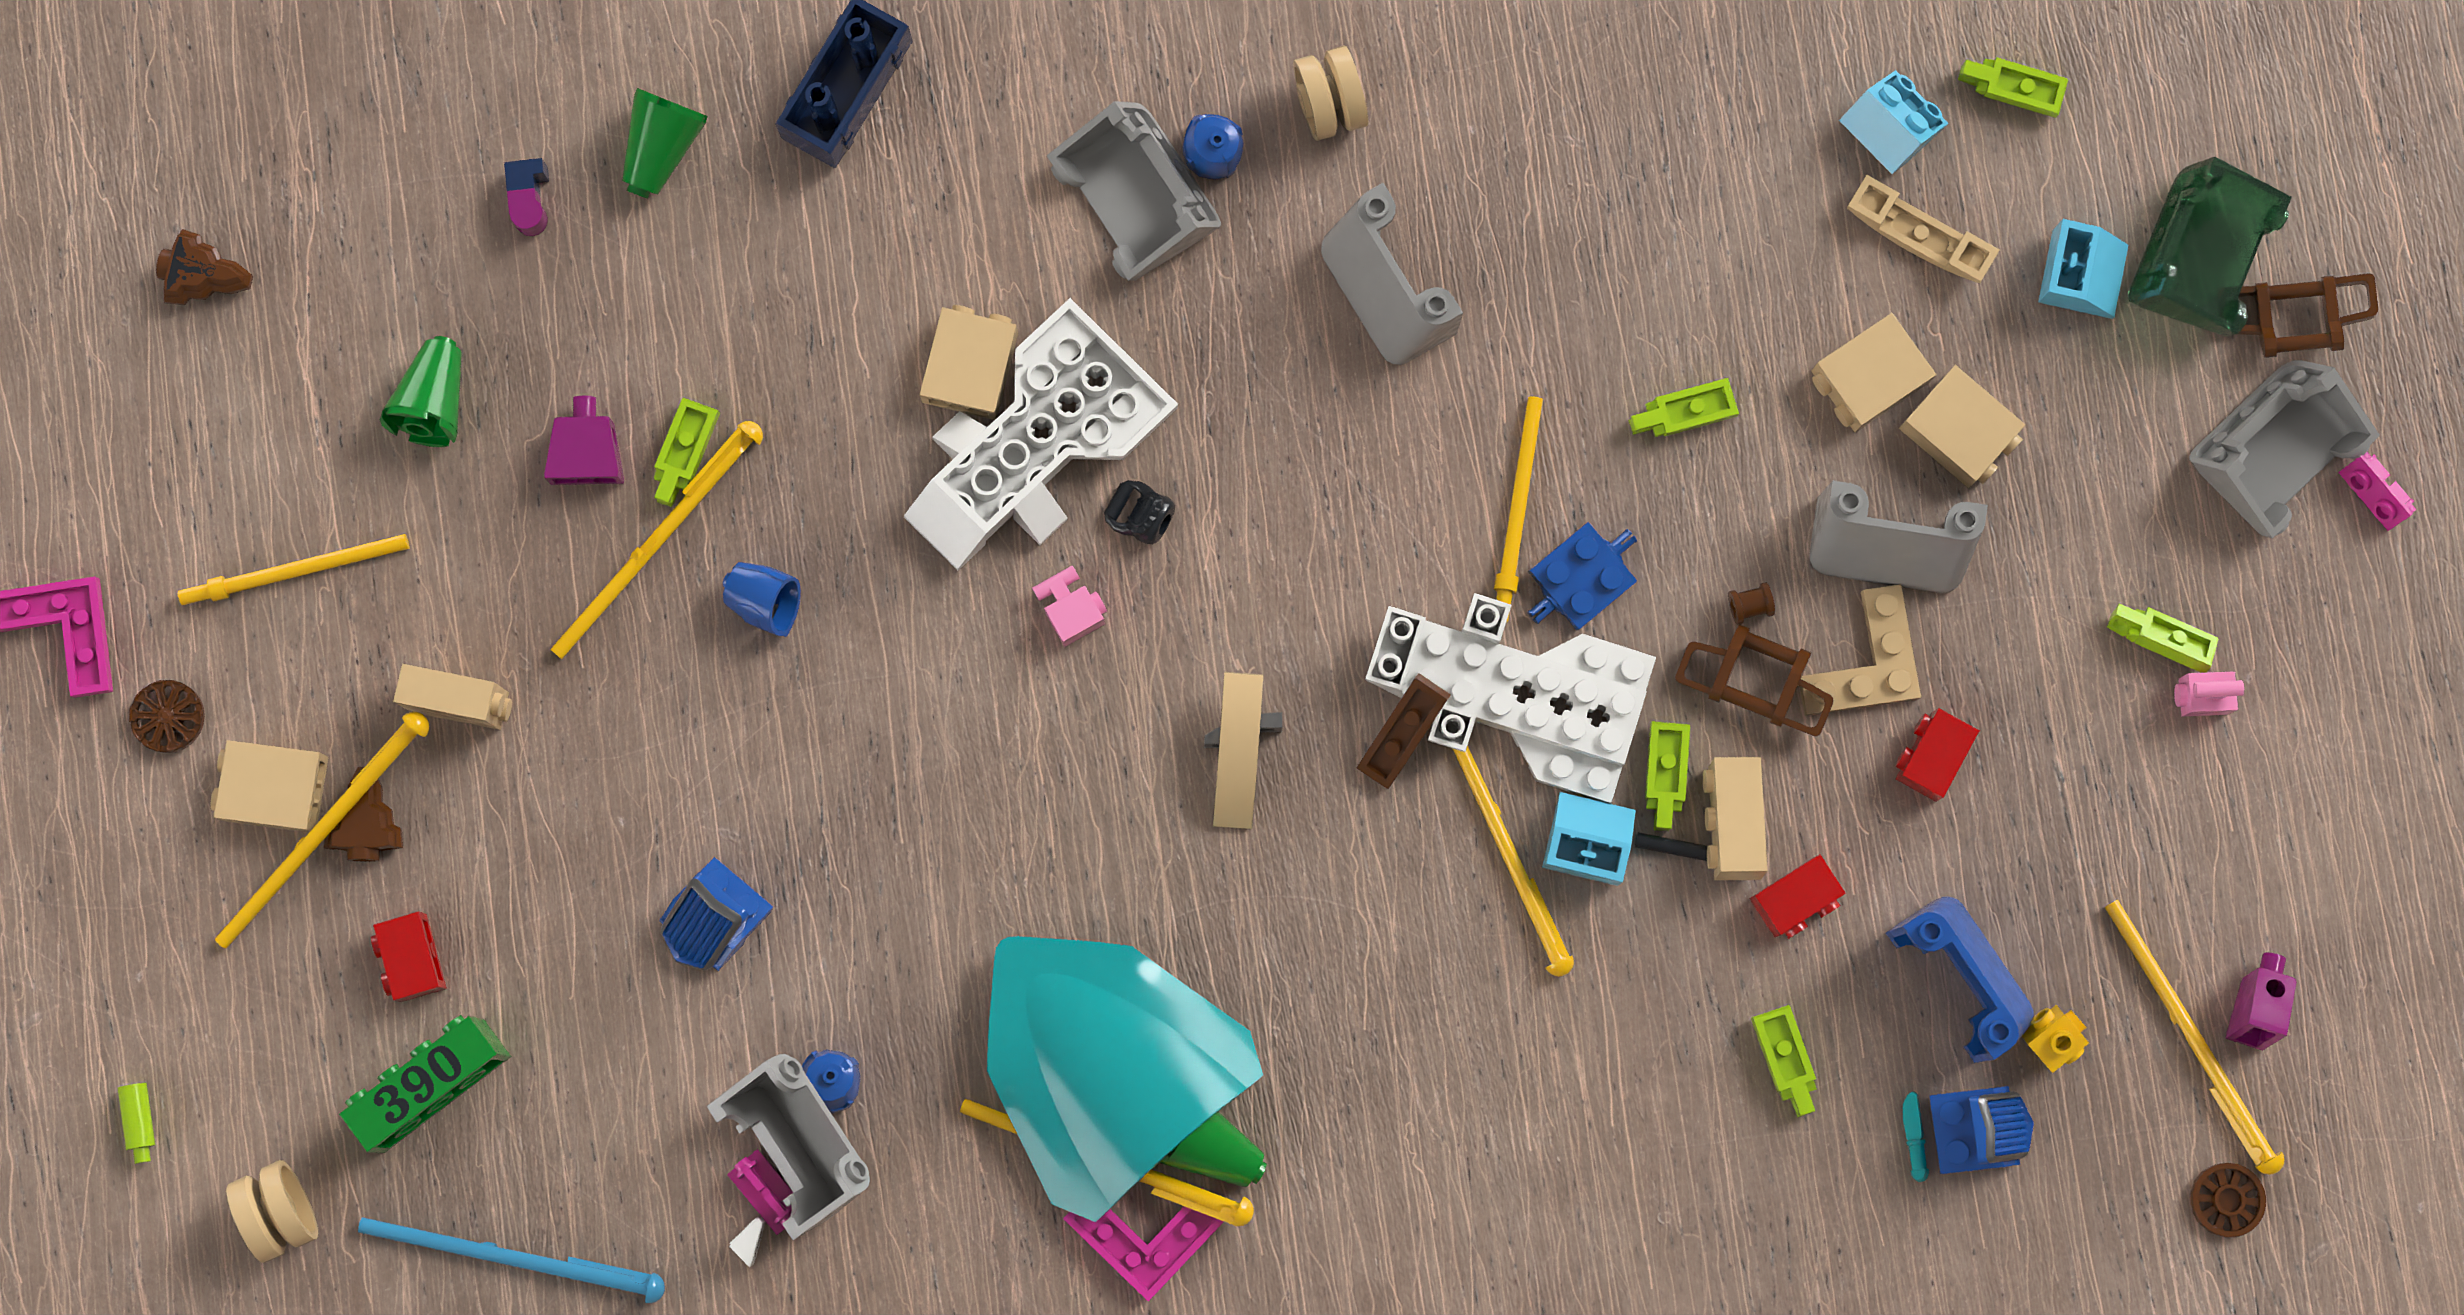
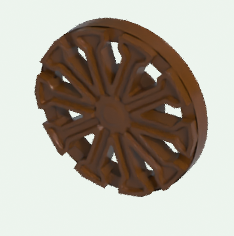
M158 680L149 684L135 696L129 710V722L134 736L145 747L161 753L177 752L191 745L201 733L205 719L204 707L197 693L189 686L174 680ZM171 687L172 690L167 700L164 689ZM153 691L156 693L158 704L149 698V694ZM185 691L187 697L177 703L181 692ZM144 703L152 711H139V708ZM191 705H195L196 710L193 713H184L183 710ZM139 719L151 720L139 728ZM184 721H193L195 723L193 729H188L183 725ZM155 729L152 739L148 741L145 738L146 734ZM177 730L184 735V740L181 742L177 741L175 734ZM164 733H166L168 743L166 746H161V740Z
M2220 1163L2208 1167L2194 1180L2190 1192V1203L2197 1222L2208 1232L2222 1237H2238L2252 1231L2262 1220L2266 1209V1194L2261 1181L2251 1170L2235 1163ZM2226 1169H2230L2232 1172L2229 1183H2227L2224 1173ZM2212 1173L2216 1175L2218 1186L2209 1180V1175ZM2245 1175L2247 1182L2238 1187L2241 1176ZM2203 1185L2213 1195L2200 1194L2201 1186ZM2252 1189L2257 1191L2255 1198H2247L2245 1196V1193ZM2200 1202L2213 1203L2205 1210H2200ZM2245 1206H2254L2256 1213L2252 1215L2245 1209ZM2218 1212L2214 1224L2211 1225L2207 1221L2208 1217ZM2237 1215L2246 1221V1226L2240 1227ZM2226 1216L2230 1225L2229 1231H2224L2223 1229Z

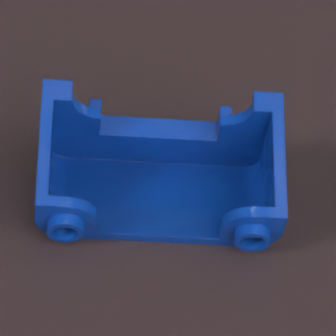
M1941 897L1933 900L1886 932L1896 949L1910 945L1917 947L1923 954L1943 948L1984 1008L1968 1019L1973 1026V1035L1970 1042L1964 1048L1974 1063L1995 1060L2011 1049L2030 1027L2034 1017L2031 1003L1958 899Z

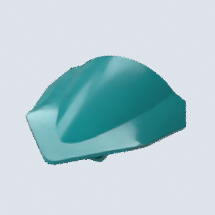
M1012 936L1001 940L996 947L989 1017L987 1072L1044 1190L1054 1206L1097 1222L1173 1149L1263 1076L1251 1031L1133 946L1082 940Z

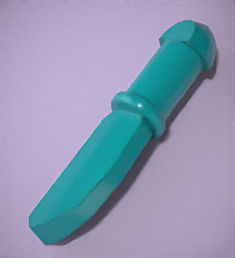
M1912 1091L1906 1096L1903 1103V1123L1908 1140L1906 1144L1909 1146L1912 1168L1910 1170L1911 1176L1917 1182H1923L1929 1176L1924 1147L1926 1140H1922L1924 1133L1919 1095Z

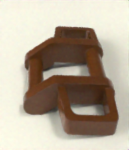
M2370 273L2343 277L2324 276L2321 277V281L2268 286L2267 282L2255 283V286L2221 288L2217 294L2220 330L2225 334L2259 335L2264 358L2277 357V353L2321 348H2330L2331 351L2344 350L2342 326L2371 320L2378 312L2375 277ZM2364 285L2367 289L2369 309L2339 317L2336 287ZM2255 296L2258 325L2230 323L2227 319L2225 299ZM2322 296L2326 333L2276 338L2272 323L2270 301Z
M1740 624L1728 649L1699 642H1690L1675 676L1676 681L1680 684L1709 695L1708 699L1718 703L1724 700L1771 719L1770 723L1781 727L1784 724L1815 737L1822 733L1834 700L1830 694L1801 679L1812 652L1802 648L1800 651H1796L1750 633V628ZM1743 646L1792 665L1777 705L1727 685ZM1697 650L1725 656L1712 688L1685 677L1692 654ZM1798 685L1819 696L1825 702L1815 727H1808L1785 718Z

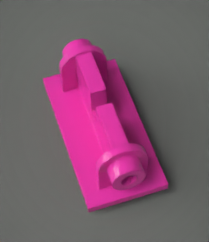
M2366 452L2364 455L2354 459L2352 463L2338 473L2387 531H2389L2413 514L2416 510L2412 505L2414 500L2406 494L2396 481L2389 486L2385 482L2390 476L2389 472L2378 461L2375 454L2371 456Z
M757 1149L750 1156L739 1161L734 1166L735 1168L727 1175L775 1234L778 1235L785 1229L782 1223L788 1220L792 1212L791 1205L787 1207L783 1200L793 1192Z

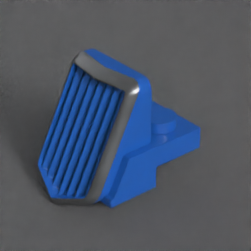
M714 857L672 900L659 920L662 923L661 935L675 962L700 970H708L714 967L719 971L744 945L746 938L772 912L773 906Z
M2009 1086L1929 1095L1940 1174L2020 1165V1159L2028 1155L2034 1122L2022 1097L2016 1092H2010Z

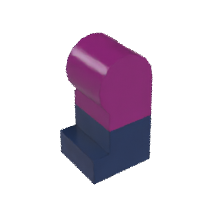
M542 158L504 162L511 221L520 233L526 236L539 235L545 230L548 223L547 214L541 206L539 183L549 182L548 167Z

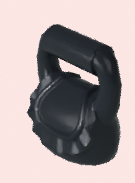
M1127 480L1119 484L1105 509V522L1115 532L1134 536L1142 543L1153 545L1162 538L1175 512V504L1169 497L1156 493L1145 483ZM1133 490H1137L1141 495L1137 499V503L1130 516H1127L1128 520L1125 523L1117 522Z

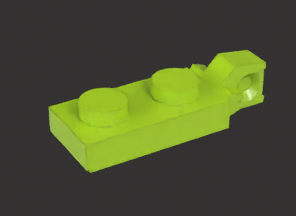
M1998 57L1995 60L1985 59L1983 64L1965 60L1958 76L1959 81L1977 86L1975 92L1984 95V97L2054 118L2059 115L2068 79Z
M1724 378L1655 397L1652 402L1645 404L1647 412L1632 415L1628 421L1633 435L1653 430L1655 437L1662 435L1665 437L1737 417L1739 411L1729 379Z
M686 398L681 399L654 466L656 469L654 480L660 481L654 496L658 503L672 507L679 489L684 490L695 477L719 418V410Z
M2119 603L2111 614L2107 628L2121 636H2126L2129 641L2200 673H2207L2211 668L2219 640L2217 639L2218 637L2150 607L2146 611L2133 610Z
M1655 721L1650 723L1645 800H1647L1646 809L1655 810L1653 830L1669 832V829H1672L1673 811L1682 812V804L1686 799L1690 740L1689 724Z
M1790 1005L1752 1017L1751 1020L1774 1085L1782 1101L1791 1100L1797 1117L1815 1112L1809 1092L1817 1090L1814 1082L1816 1076Z

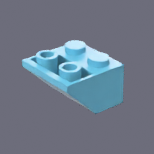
M1896 70L1869 88L1839 120L1891 174L1911 160L1948 124L1942 117L1940 109L1935 104L1926 101L1916 91L1914 83L1908 77L1900 75Z
M2062 219L2052 231L2038 303L2113 319L2115 317L2129 245L2101 227Z
M1559 792L1542 868L1611 885H1620L1624 880L1631 849L1636 810Z

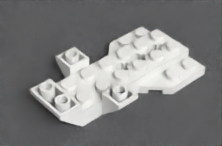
M1069 298L1015 349L1014 403L988 427L959 411L932 437L953 460L931 479L904 514V518L957 570L963 567L986 545V540L1012 516L1041 545L1067 520V516L1045 485L1072 459L1124 460L1178 408V403ZM1091 375L1096 379L1102 376L1104 378L1102 387L1097 385L1094 387L1090 386V379L1088 377ZM1064 401L1070 404L1074 401L1077 403L1076 412H1063L1061 402ZM1037 427L1040 430L1045 427L1049 428L1048 438L1040 437L1038 439L1034 437L1035 430L1033 428Z
M1474 593L1462 631L1426 621V617L1395 607H1388L1365 680L1402 698L1414 678L1420 673L1451 694L1432 724L1428 741L1465 752L1475 722L1509 732L1527 761L1528 768L1535 781L1611 804L1647 693L1646 689L1656 657L1586 634H1581L1539 656L1501 645L1499 642L1511 604ZM1522 685L1530 688L1529 693H1533V699L1527 698L1525 703H1520L1516 700L1518 695L1513 694V689H1520ZM1559 697L1567 700L1565 704L1570 706V711L1564 710L1561 715L1555 714L1553 712L1555 707L1550 706V701H1556ZM1596 709L1604 712L1602 716L1607 718V722H1601L1598 727L1591 725L1592 719L1587 718V712L1593 713Z

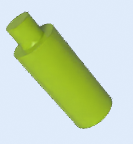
M147 1083L117 1087L126 1150H133L135 1164L150 1162L149 1147L155 1146Z

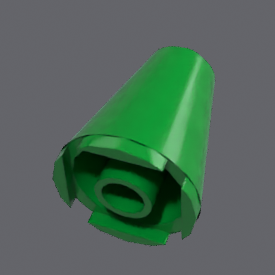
M637 88L633 97L622 181L629 183L626 191L646 199L649 198L650 193L658 195L705 126L708 116Z
M435 336L434 339H428L423 343L382 410L379 420L381 425L390 433L397 436L398 431L401 430L410 434L408 441L429 447H447L450 440L453 443L456 441L458 434L462 352L456 347L455 341L444 336Z
M1217 1112L1159 1162L1241 1187H1247L1251 1182L1257 1184L1267 1166V1163L1263 1162L1264 1153L1220 1112Z

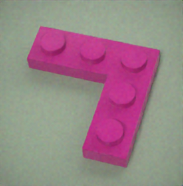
M94 576L0 591V632L62 623L71 697L78 698L113 692L101 584L98 577Z
M1184 1206L1147 1245L1111 1209L1097 1222L1069 1212L1063 1218L1148 1302L1224 1222Z

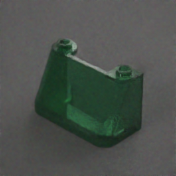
M2212 157L2183 168L2174 179L2128 293L2129 302L2143 309L2222 336L2229 337L2238 334L2248 319L2245 303L2238 300L2239 294L2262 237L2274 230H2280L2286 223L2289 216L2287 208L2292 197L2217 157Z

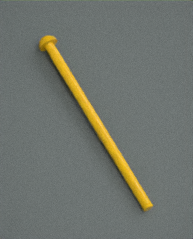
M744 421L737 425L736 431L682 491L685 497L656 528L647 541L640 548L636 547L627 563L550 649L552 652L563 659L754 441L760 446L763 440V432L758 424L752 421Z
M408 712L402 716L404 721L402 726L353 779L352 785L313 829L299 840L289 856L216 936L215 941L221 947L226 949L410 742L418 734L422 737L427 736L429 721L422 713Z
M1468 745L1465 752L1453 749L1549 957L1551 965L1545 967V969L1553 976H1565L1573 968V955L1569 956L1534 878L1529 879L1500 817L1502 813L1499 806L1493 801Z
M2117 899L2104 908L2167 1008L2174 1026L2178 1024L2189 1046L2212 1081L2214 1087H2211L2209 1090L2255 1163V1167L2263 1174L2271 1175L2279 1172L2285 1161L2283 1152L2276 1154L2273 1152L2119 900Z
M966 1098L964 1099L960 1113L1017 1134L1008 1114ZM1152 1169L1140 1180L1142 1183L1155 1187L1151 1192L1153 1195L1227 1222L1233 1226L1248 1224L1254 1214L1253 1205L1246 1197H1243L1241 1202L1238 1203Z

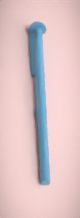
M364 1217L361 1218L358 1227V1233L646 1295L645 1303L657 1302L665 1292V1283L656 1273L647 1274L569 1256L568 1262L500 1248L497 1247L496 1243H479Z

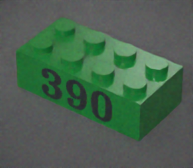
M462 1015L456 1017L442 1028L445 1034L432 1043L430 1040H427L410 1052L412 1056L410 1061L402 1067L395 1064L380 1074L377 1078L380 1083L369 1092L364 1088L346 1100L345 1104L348 1107L339 1115L366 1152H387L512 1057L484 1019L472 1016L464 1019Z

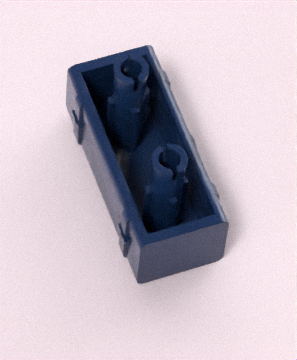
M850 0L844 12L839 15L835 22L836 25L818 54L812 60L795 92L787 100L784 110L775 123L783 140L833 168L837 167L845 152L851 148L854 143V137L896 69H899L904 55L913 42L907 24L864 0Z

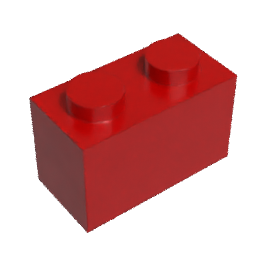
M1940 708L1931 712L1930 716L1924 713L1913 732L1918 736L1912 749L1906 746L1896 762L1895 767L1900 769L1895 780L1935 802L1943 799L1980 730Z
M1821 854L1749 899L1775 938L1785 933L1787 938L1790 939L1808 927L1804 921L1816 912L1822 918L1840 907L1841 905L1837 899L1845 895L1846 892Z
M418 911L373 925L376 935L371 936V944L377 958L382 957L385 973L381 974V981L387 996L392 995L393 1001L405 1002L447 989L427 914Z

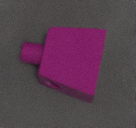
M582 395L573 397V417H556L554 419L544 478L551 485L624 484L615 425L610 417L596 416V397Z
M2263 953L2260 967L2243 977L2225 1039L2263 1051L2287 1036L2297 982L2295 978L2283 974L2286 963L2284 956L2276 953Z

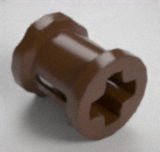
M1767 582L1760 583L1759 588L1739 593L1736 590L1728 592L1731 614L1737 625L1742 624L1746 618L1766 614L1768 617L1775 615V603Z

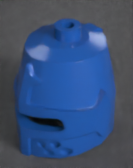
M1204 114L1194 116L1189 123L1183 141V156L1187 167L1202 178L1216 180L1231 177L1235 173L1242 156L1244 142L1241 127L1220 115Z
M738 562L732 568V572L727 573L723 580V587H725L723 600L725 605L750 625L777 636H788L797 617L800 605L801 588L799 580L770 566ZM774 604H778V608L772 619L773 606Z
M826 1049L821 1052H811L802 1064V1068L830 1113L844 1111L853 1105L854 1100L858 1096L860 1085L859 1063L857 1060L840 1051Z

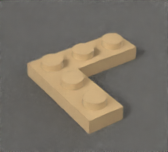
M1901 584L1861 591L1873 666L1802 676V680L1833 697L1834 702L1830 712L1918 700L1921 698ZM1800 687L1804 716L1821 714L1825 705L1824 700Z

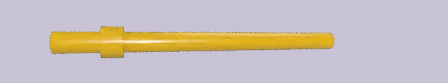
M1534 396L1528 397L1501 572L1496 574L1494 590L1497 591L1496 600L1511 604L1512 595L1517 593L1519 577L1515 575L1543 403L1542 398Z
M403 534L227 579L224 576L207 579V584L179 590L178 598L182 606L207 599H212L215 602L229 598L231 593L410 549L407 535Z

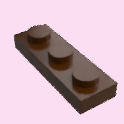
M1418 673L1356 768L1386 789H1389L1451 694Z

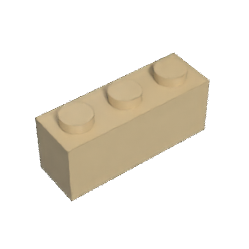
M1714 757L1708 770L1703 771L1704 793H1710V807L1705 809L1706 831H1712V845L1707 847L1708 869H1714V880H1761L1768 871L1761 757Z

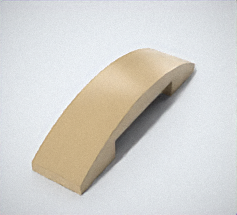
M1866 175L1849 203L1848 210L1875 231L1914 255L1955 275L1981 283L2000 249L1968 231L1964 235L1899 199V192Z
M1224 672L1213 826L1252 829L1262 704V674Z

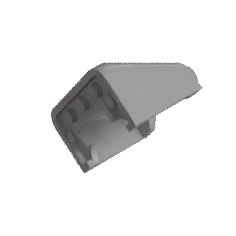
M1114 101L1047 155L1053 165L1051 171L1055 178L1063 185L1069 184L1073 187H1080L1118 246L1113 250L1114 260L1112 264L1117 273L1128 281H1136L1207 237L1221 226L1220 218L1165 133L1152 114L1139 103Z
M1381 183L1362 195L1325 235L1322 241L1321 254L1381 355L1392 364L1402 365L1456 335L1463 312L1451 293L1443 288L1433 287L1418 295L1413 291L1380 237L1381 229L1392 222L1396 209L1391 194L1385 184Z
M2294 360L2282 365L2192 450L2189 459L2202 477L2260 535L2273 538L2285 531L2289 526L2292 512L2285 504L2334 457L2356 459L2364 455L2380 434L2334 367Z
M1833 480L1817 497L1809 553L1810 562L1815 570L1828 576L1891 586L1901 584L1904 588L1948 593L1957 588L1964 578L1985 526L1988 505L1972 502H1960L1954 505L1947 512L1944 529L1867 517L1869 500L1866 492L1860 486Z
M779 1054L766 1060L706 1106L717 1123L726 1118L739 1123L736 1126L739 1134L752 1128L793 1193L785 1198L783 1202L787 1207L791 1205L792 1212L788 1220L782 1224L792 1240L833 1217L869 1186L870 1177L866 1164L856 1153L806 1076L801 1064L789 1055Z

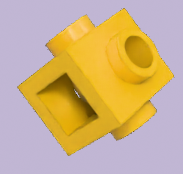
M2057 1005L2051 1009L2045 1008L2038 1012L2032 1018V1025L2022 1035L2025 1042L2052 1073L2063 1064H2071L2079 1059L2084 1053V1047L2089 1044L2081 1033L2087 1027L2072 1010L2064 1014Z

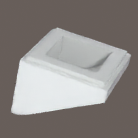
M762 1217L755 1218L730 1242L729 1247L749 1267L754 1265L763 1234L765 1220Z

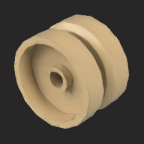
M1345 45L1326 50L1324 56L1325 73L1319 60L1313 55L1293 60L1298 98L1310 131L1316 141L1336 135L1338 126L1336 113L1342 126L1348 131L1368 126V112L1361 82L1351 53Z
M284 1160L276 1161L261 1168L259 1181L252 1176H244L227 1185L228 1204L236 1226L249 1250L261 1263L269 1262L285 1253L286 1241L293 1247H301L318 1238L317 1221L306 1192L298 1177Z

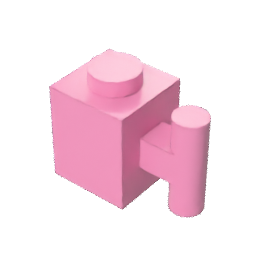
M1073 566L1032 587L1039 601L1051 594L1055 597L1056 602L1044 609L1064 647L1105 625L1102 614L1107 612L1104 603L1096 591L1089 594L1087 588L1083 586L1070 593L1067 586L1080 579Z
M2235 672L2188 673L2179 678V684L2175 685V704L2177 707H2181V717L2228 715L2238 710L2237 696H2243L2244 683L2242 680L2236 681Z

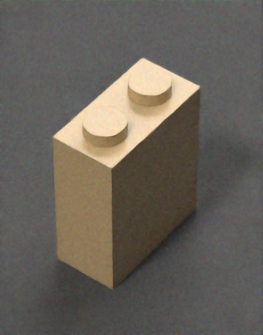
M953 305L952 309L942 307L920 391L922 403L995 420L998 416L1018 337L1017 325L1011 323L1012 319L999 314H990L989 318L974 315L975 311L965 306Z
M1893 313L1826 356L1811 370L1814 374L1812 380L1817 390L1823 396L1828 395L1836 405L1834 411L1839 421L1845 427L1850 426L1855 433L1929 384L1937 375Z
M1954 365L1899 429L1969 488L1977 480L1984 484L1998 468L1993 463L2001 452L2008 456L2023 440L2018 433L2026 424L1958 366Z
M402 664L393 700L394 703L409 712H419L423 715L497 730L501 729L502 721H508L512 708V699L508 698L509 692L495 682Z
M227 740L226 747L221 749L217 761V770L221 772L219 788H214L211 796V810L215 811L214 818L226 822L310 832L318 823L328 756L320 752Z

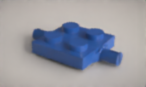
M1587 522L1530 569L1528 573L1538 583L1544 597L1531 610L1527 611L1529 616L1533 617L1542 608L1544 609L1532 620L1539 624L1541 620L1555 610L1564 615L1577 631L1637 582L1636 578L1626 568L1621 557L1625 550L1637 542L1635 536H1632L1625 543L1621 544L1632 534L1631 531L1626 529L1610 543L1603 539L1593 526Z

